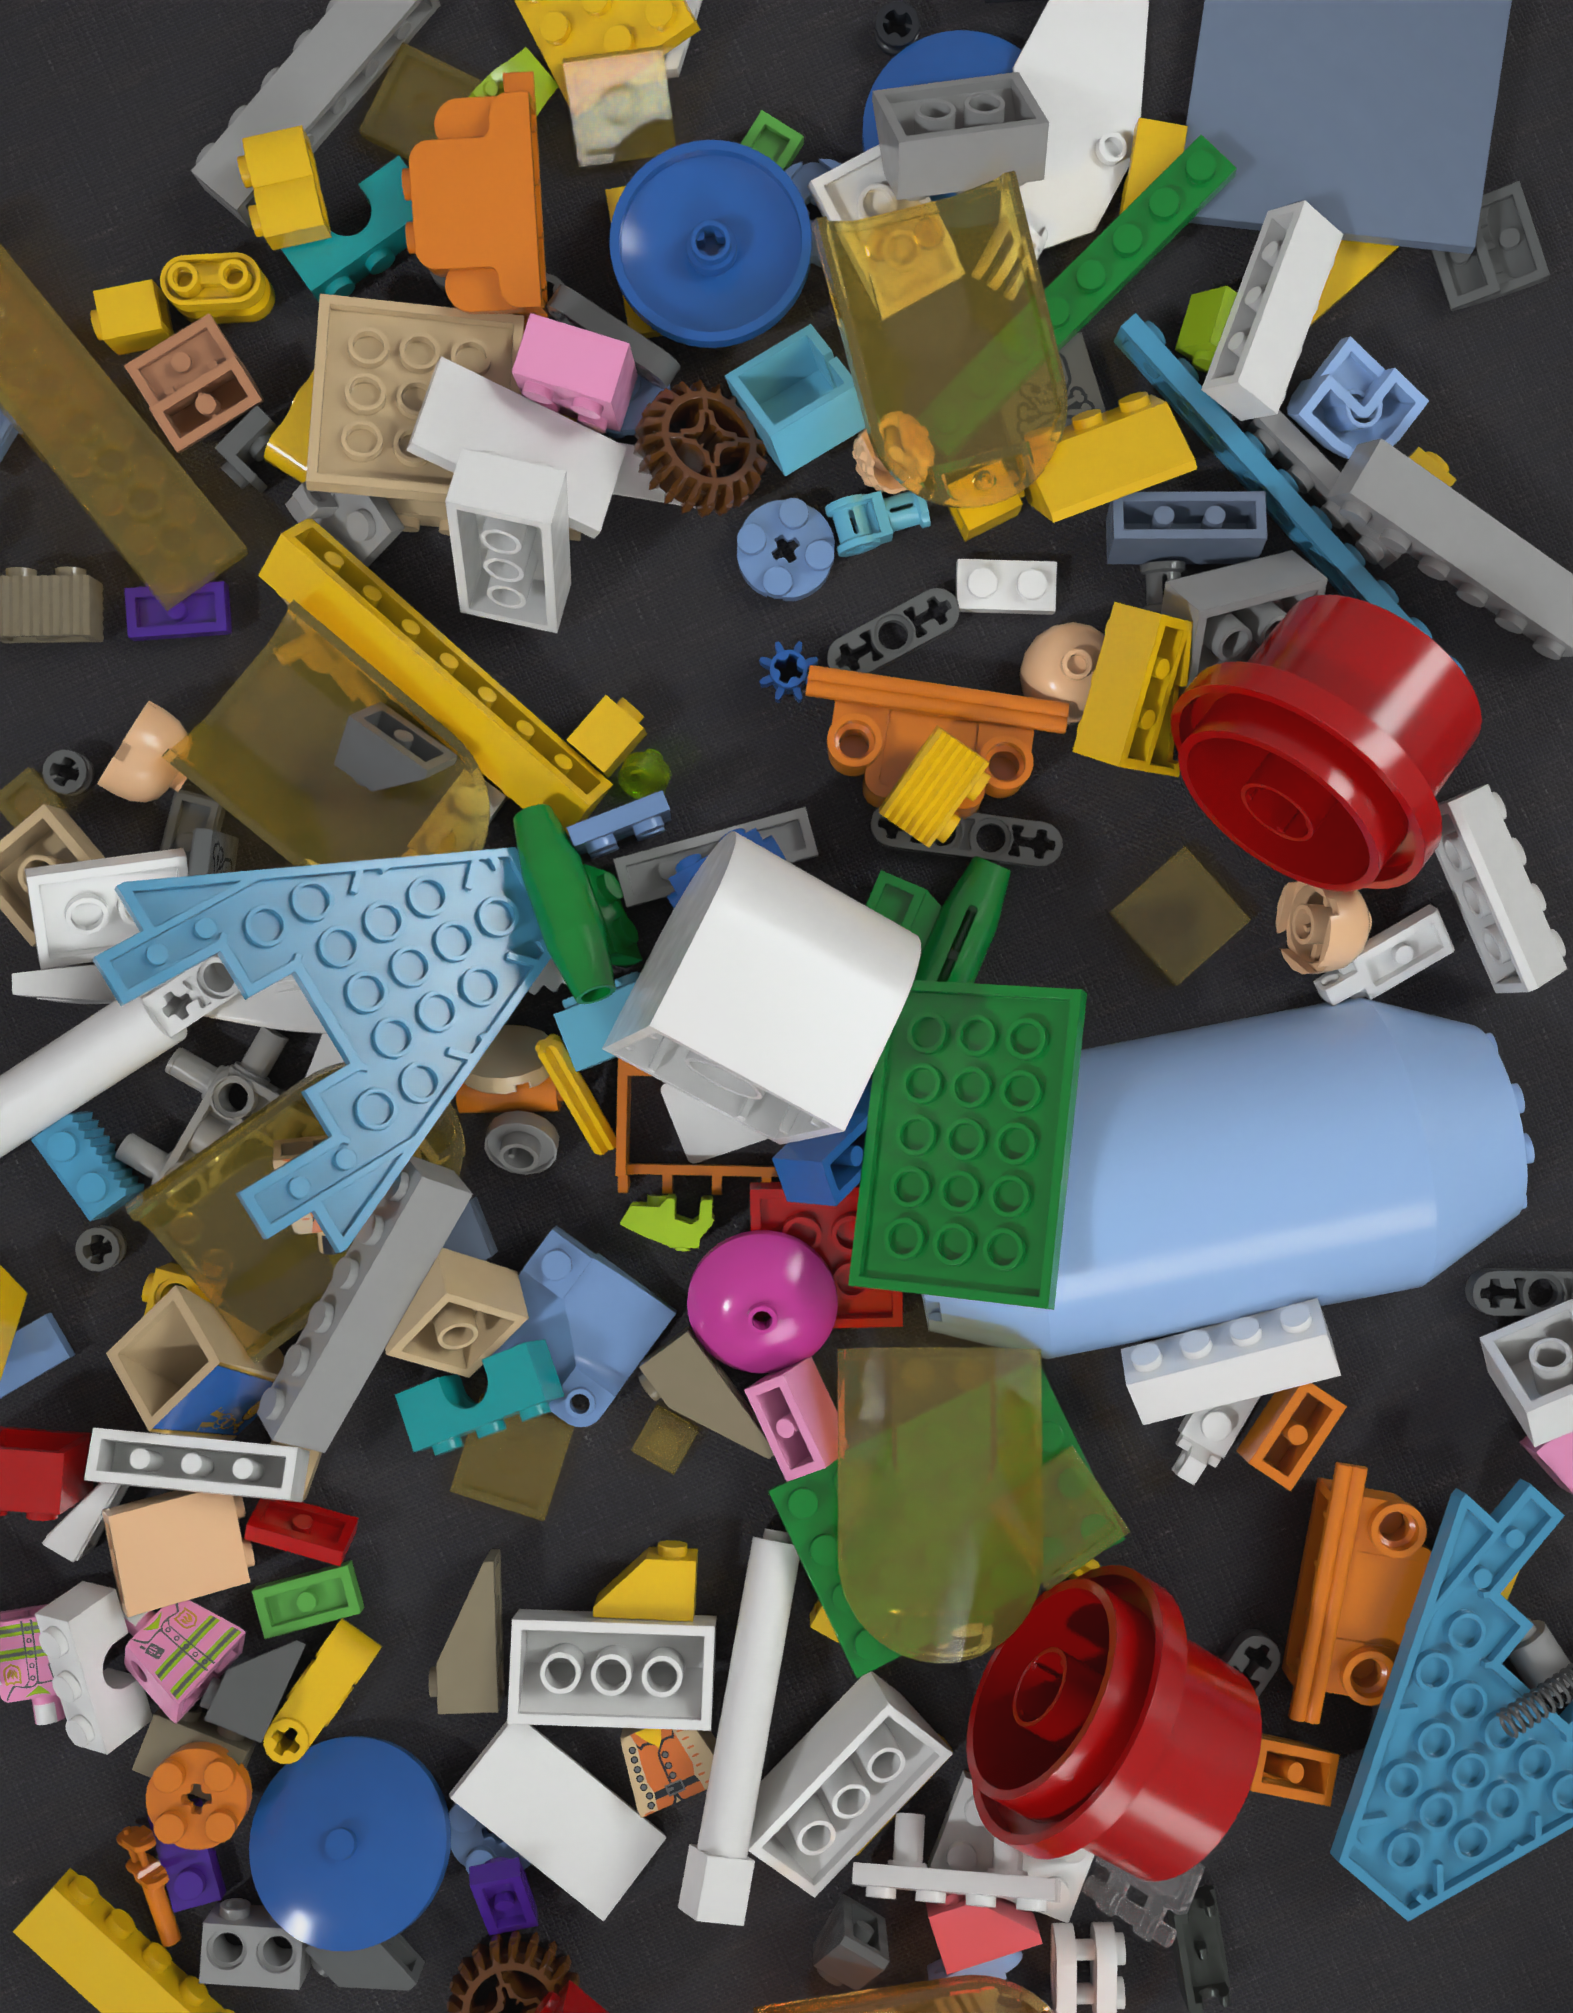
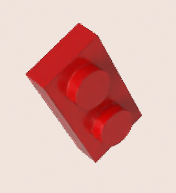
M260 1498L246 1525L244 1539L341 1567L356 1534L359 1518L304 1502Z

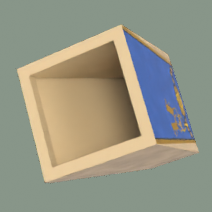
M175 1285L106 1353L149 1432L232 1441L258 1416L257 1411L261 1397L274 1383L283 1367L285 1358L274 1340L178 1285Z

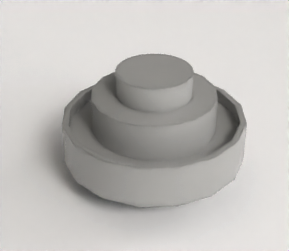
M525 1111L505 1112L495 1117L489 1124L484 1149L489 1159L504 1170L524 1175L540 1173L550 1168L556 1160L559 1135L556 1128L547 1119L537 1114Z

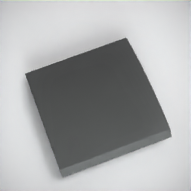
M1520 181L1483 195L1476 244L1472 254L1431 250L1451 311L1487 302L1542 283L1550 278Z

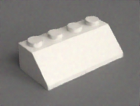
M1486 784L1439 803L1443 828L1442 837L1435 853L1495 993L1531 992L1538 989L1567 970L1563 957L1566 955V949L1560 935L1554 929H1550L1543 911L1546 910V902L1541 890L1536 884L1530 883L1523 865L1526 864V855L1523 847L1516 838H1511L1504 819L1507 817V812L1502 799L1496 792H1491L1489 785Z
M519 1609L512 1619L507 1724L711 1731L717 1616L694 1615V1621L690 1622L593 1617V1612Z
M871 1671L863 1675L760 1782L748 1851L815 1898L944 1764L953 1752L897 1690Z

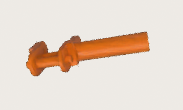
M144 1825L141 1827L127 1826L116 1837L117 1843L128 1850L131 1857L126 1862V1869L134 1875L135 1881L141 1884L162 1945L164 1947L173 1946L180 1941L182 1936L164 1887L169 1882V1877L160 1861L145 1852L157 1844L153 1831Z

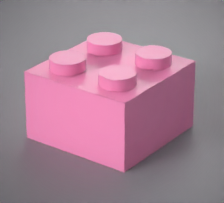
M532 313L529 315L512 369L513 377L522 396L559 414L576 418L577 423L598 433H605L607 428L618 432L621 431L638 377L630 343Z

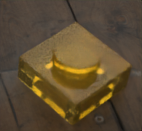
M29 767L0 790V812L14 828L43 804L61 809L66 808L65 804L48 787L39 773Z
M656 1404L631 1451L674 1475L695 1439L699 1428Z

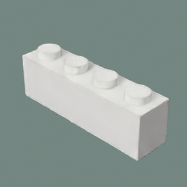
M1306 200L1267 212L1201 389L1240 421L1278 414L1343 234Z
M1318 1298L1121 1349L1126 1386L1143 1425L1341 1376L1332 1339Z
M93 1428L84 1480L107 1484L303 1502L310 1451L291 1446Z

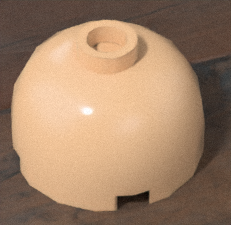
M1071 622L1052 626L1036 636L1025 652L1019 676L1023 695L1025 697L1069 703L1067 724L1080 722L1091 687L1092 674L1096 669L1105 635L1093 626Z
M148 701L97 784L119 797L135 802H149L159 799L169 787L179 792L193 769V766L185 762L191 746L188 733L181 722L165 709Z
M1300 881L1288 882L1277 905L1276 930L1277 934L1284 930L1287 931V945L1289 948L1281 949V952L1292 970L1301 974L1330 972L1345 968L1362 953L1371 930L1372 918L1366 902L1358 890L1331 891Z

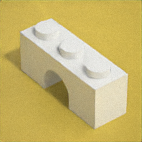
M82 1581L35 1613L40 1630L39 1642L43 1651L48 1656L54 1676L52 1681L53 1689L63 1706L67 1719L65 1727L69 1738L74 1745L108 1755L151 1722L153 1718L145 1689L132 1674L111 1668L103 1671V1663L108 1650L115 1642L128 1634L116 1589Z

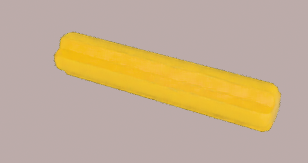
M550 1034L546 1039L539 1040L535 1046L538 1057L593 1152L597 1155H604L608 1150H614L616 1148L615 1133L580 1071H575L568 1050L560 1036Z

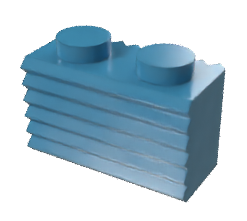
M84 1111L69 1113L36 1135L31 1141L91 1222L92 1220L107 1217L144 1191V1184L138 1183L139 1176L132 1175L133 1168L126 1167L127 1164L115 1158L117 1152L115 1151L116 1144L109 1143L110 1136L103 1135L104 1128L98 1127L99 1120L92 1119L93 1112Z

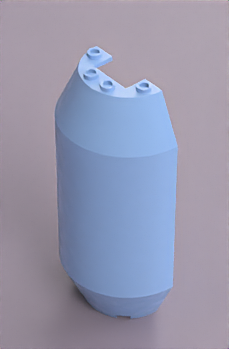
M1347 998L1335 1006H1331L1326 1002L1081 1050L1054 1310L922 1294L928 1330L1051 1359L1185 1333L1318 1298L1320 1306L1422 1287L1520 1214L1522 1209L1527 1207V1164L1534 1162L1535 1153L1529 1135L1523 1133L1520 1113H1523L1525 1110V1101L1522 1090L1517 1083H1510L1492 1033H1484L1475 1025L1365 998Z

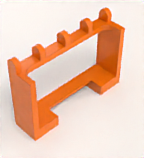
M618 1058L615 1176H618V1193L629 1192V1175L631 1174L662 1175L663 1194H673V1175L712 1176V1195H722L723 1176L762 1177V1182H772V1177H778L775 1166L630 1163L631 1076L651 1075Z

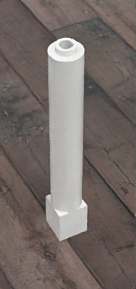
M764 1528L763 1538L753 1536L698 1844H689L678 1904L680 1910L696 1921L744 1926L755 1861L747 1855L800 1559L788 1533Z

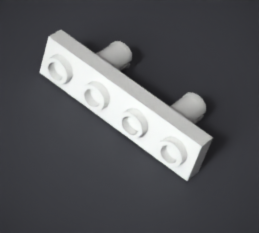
M896 1813L893 1860H888V1865L853 1862L852 1884L866 1887V1897L896 1899V1889L916 1891L915 1901L946 1904V1894L966 1895L965 1905L996 1908V1898L1016 1899L1017 1910L1047 1912V1902L1060 1903L1061 1881L1056 1878L1028 1876V1872L1023 1871V1853L994 1837L993 1867L988 1868L987 1873L927 1868V1864L923 1863L925 1816L921 1814Z

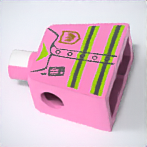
M190 1600L162 1607L157 1613L152 1610L127 1617L123 1612L128 1633L133 1636L125 1648L124 1664L127 1670L175 1724L203 1696L212 1677L219 1678L239 1657L243 1650L246 1634L243 1629Z
M48 1604L0 1612V1681L2 1684L0 1685V1697L7 1703L32 1699L36 1725L51 1724L66 1717L61 1700L53 1689L52 1681L54 1676L48 1656L43 1651L39 1642L40 1630L35 1613Z

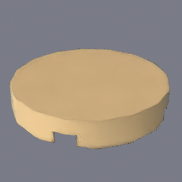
M504 1025L464 1083L472 1089L493 1094L517 1092L516 1085L529 1082V1088L540 1085L549 1077V1074L538 1057L535 1046L539 1040L546 1039L548 1035L541 1030L528 1026Z

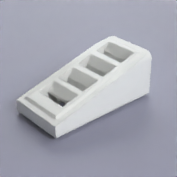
M99 1483L46 1536L42 1544L71 1562L80 1560L94 1549L105 1530L102 1510L118 1506L129 1486Z

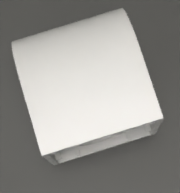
M731 831L711 851L678 901L602 1049L780 1145L844 1132L911 990L920 960V938L911 931L737 832Z

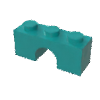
M397 156L358 184L371 207L370 221L361 232L352 236H341L331 231L332 238L281 249L318 303L320 294L349 296L354 291L356 283L370 273L376 275L388 269L395 261V256L407 248L405 226L406 222L413 221L412 201L405 200L402 188V169L408 167L400 156Z
M546 1340L524 1342L482 1359L488 1378V1388L480 1403L473 1401L467 1395L461 1377L457 1374L437 1377L395 1394L413 1452L432 1448L435 1456L442 1455L464 1446L461 1437L476 1432L478 1439L506 1430L505 1420L520 1414L521 1420L524 1422L551 1412L548 1403L565 1395Z

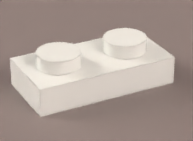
M957 559L955 598L959 604V612L1053 615L1056 609L1057 562Z

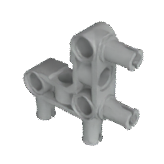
M261 1027L241 1062L236 1061L234 1065H221L217 1068L186 1049L178 1048L168 1061L165 1072L202 1093L201 1098L203 1100L176 1147L169 1154L132 1133L123 1140L116 1152L115 1158L153 1179L152 1185L155 1186V1190L159 1191L169 1204L176 1207H188L201 1203L214 1194L231 1169L228 1162L244 1135L254 1133L274 1145V1140L318 1136L320 1133H326L308 1104L270 1083L271 1080L267 1076L289 1038L274 1029ZM236 1083L242 1085L248 1093L247 1104L242 1110L234 1108L229 1101L230 1089ZM185 1170L191 1171L198 1180V1188L193 1196L186 1194L180 1186V1177Z

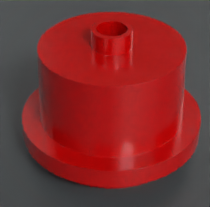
M1316 595L1296 603L1247 662H1224L1205 668L1194 678L1179 697L1171 712V732L1179 753L1178 762L1181 776L1191 796L1206 816L1234 843L1272 869L1314 887L1342 892L1355 891L1362 888H1394L1410 882L1417 876L1439 846L1442 837V817L1435 797L1477 739L1482 723L1479 701L1469 680L1455 661L1434 640L1405 619L1386 609L1363 600L1341 595Z
M1109 1565L1092 1569L1075 1579H1070L1051 1587L1024 1609L999 1642L985 1668L972 1704L966 1744L967 1762L972 1777L976 1809L984 1826L994 1837L1027 1856L1037 1859H1054L1084 1849L1142 1880L1157 1882L1177 1877L1196 1866L1218 1845L1239 1814L1249 1793L1258 1765L1262 1740L1261 1709L1256 1692L1243 1673L1187 1638L1184 1619L1179 1606L1165 1588L1126 1566Z

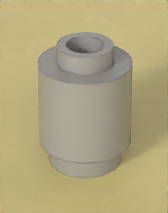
M1527 1618L1534 1625L1510 1653L1508 1659L1525 1685L1531 1690L1532 1688H1537L1539 1683H1544L1547 1678H1552L1553 1674L1559 1673L1561 1669L1566 1668L1571 1662L1545 1622L1541 1620L1531 1621L1530 1618ZM1564 1680V1683L1568 1688L1570 1684L1566 1680ZM1556 1684V1686H1557L1559 1692H1560V1693L1563 1692V1690L1561 1689V1687H1559V1686ZM1549 1689V1692H1550L1551 1696H1552V1697H1553V1696H1556V1695Z

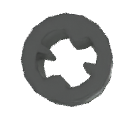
M59 750L47 757L43 764L42 774L45 783L53 791L67 796H78L90 789L94 782L95 772L92 763L87 757L71 750ZM72 760H74L76 764L72 768L79 770V777L76 781L68 780L65 786H63L61 782L65 778L58 776L61 765L69 767Z
M101 1225L88 1229L80 1235L76 1242L75 1253L83 1267L90 1271L100 1272L115 1267L123 1261L127 1253V1242L119 1229L111 1225ZM99 1235L105 1237L102 1241L103 1243L110 1241L112 1246V1252L104 1255V1261L98 1259L100 1253L93 1255L91 1251V1244L99 1241Z

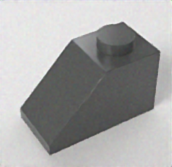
M379 702L349 715L334 765L351 776L357 784L373 792L426 779L454 765L458 755L387 705Z
M296 1640L228 1669L223 1680L212 1677L199 1705L208 1709L204 1720L261 1743L306 1644Z
M842 1894L813 1943V1966L817 1968L818 1973L829 1983L836 1986L845 1984L858 1991L883 1972L889 1963L886 1921L881 1915Z
M400 1933L387 1941L361 1950L330 1951L308 1944L305 1948L313 1968L324 1977L329 1976L338 1987L409 1991L417 1984L425 1961Z

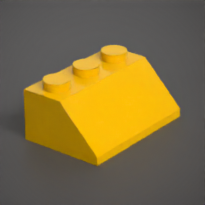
M1137 392L1121 398L1118 401L1119 407L1103 413H1101L1100 409L1088 410L1072 417V424L1055 431L1053 427H1044L1024 436L1025 442L1012 446L1028 503L1055 523L1196 470L1195 458L1166 401L1152 394L1148 395V392Z

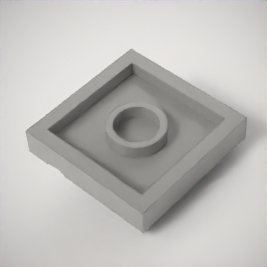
M305 481L293 492V496L285 504L298 523L307 518L315 520L367 567L405 529L385 497L307 490Z

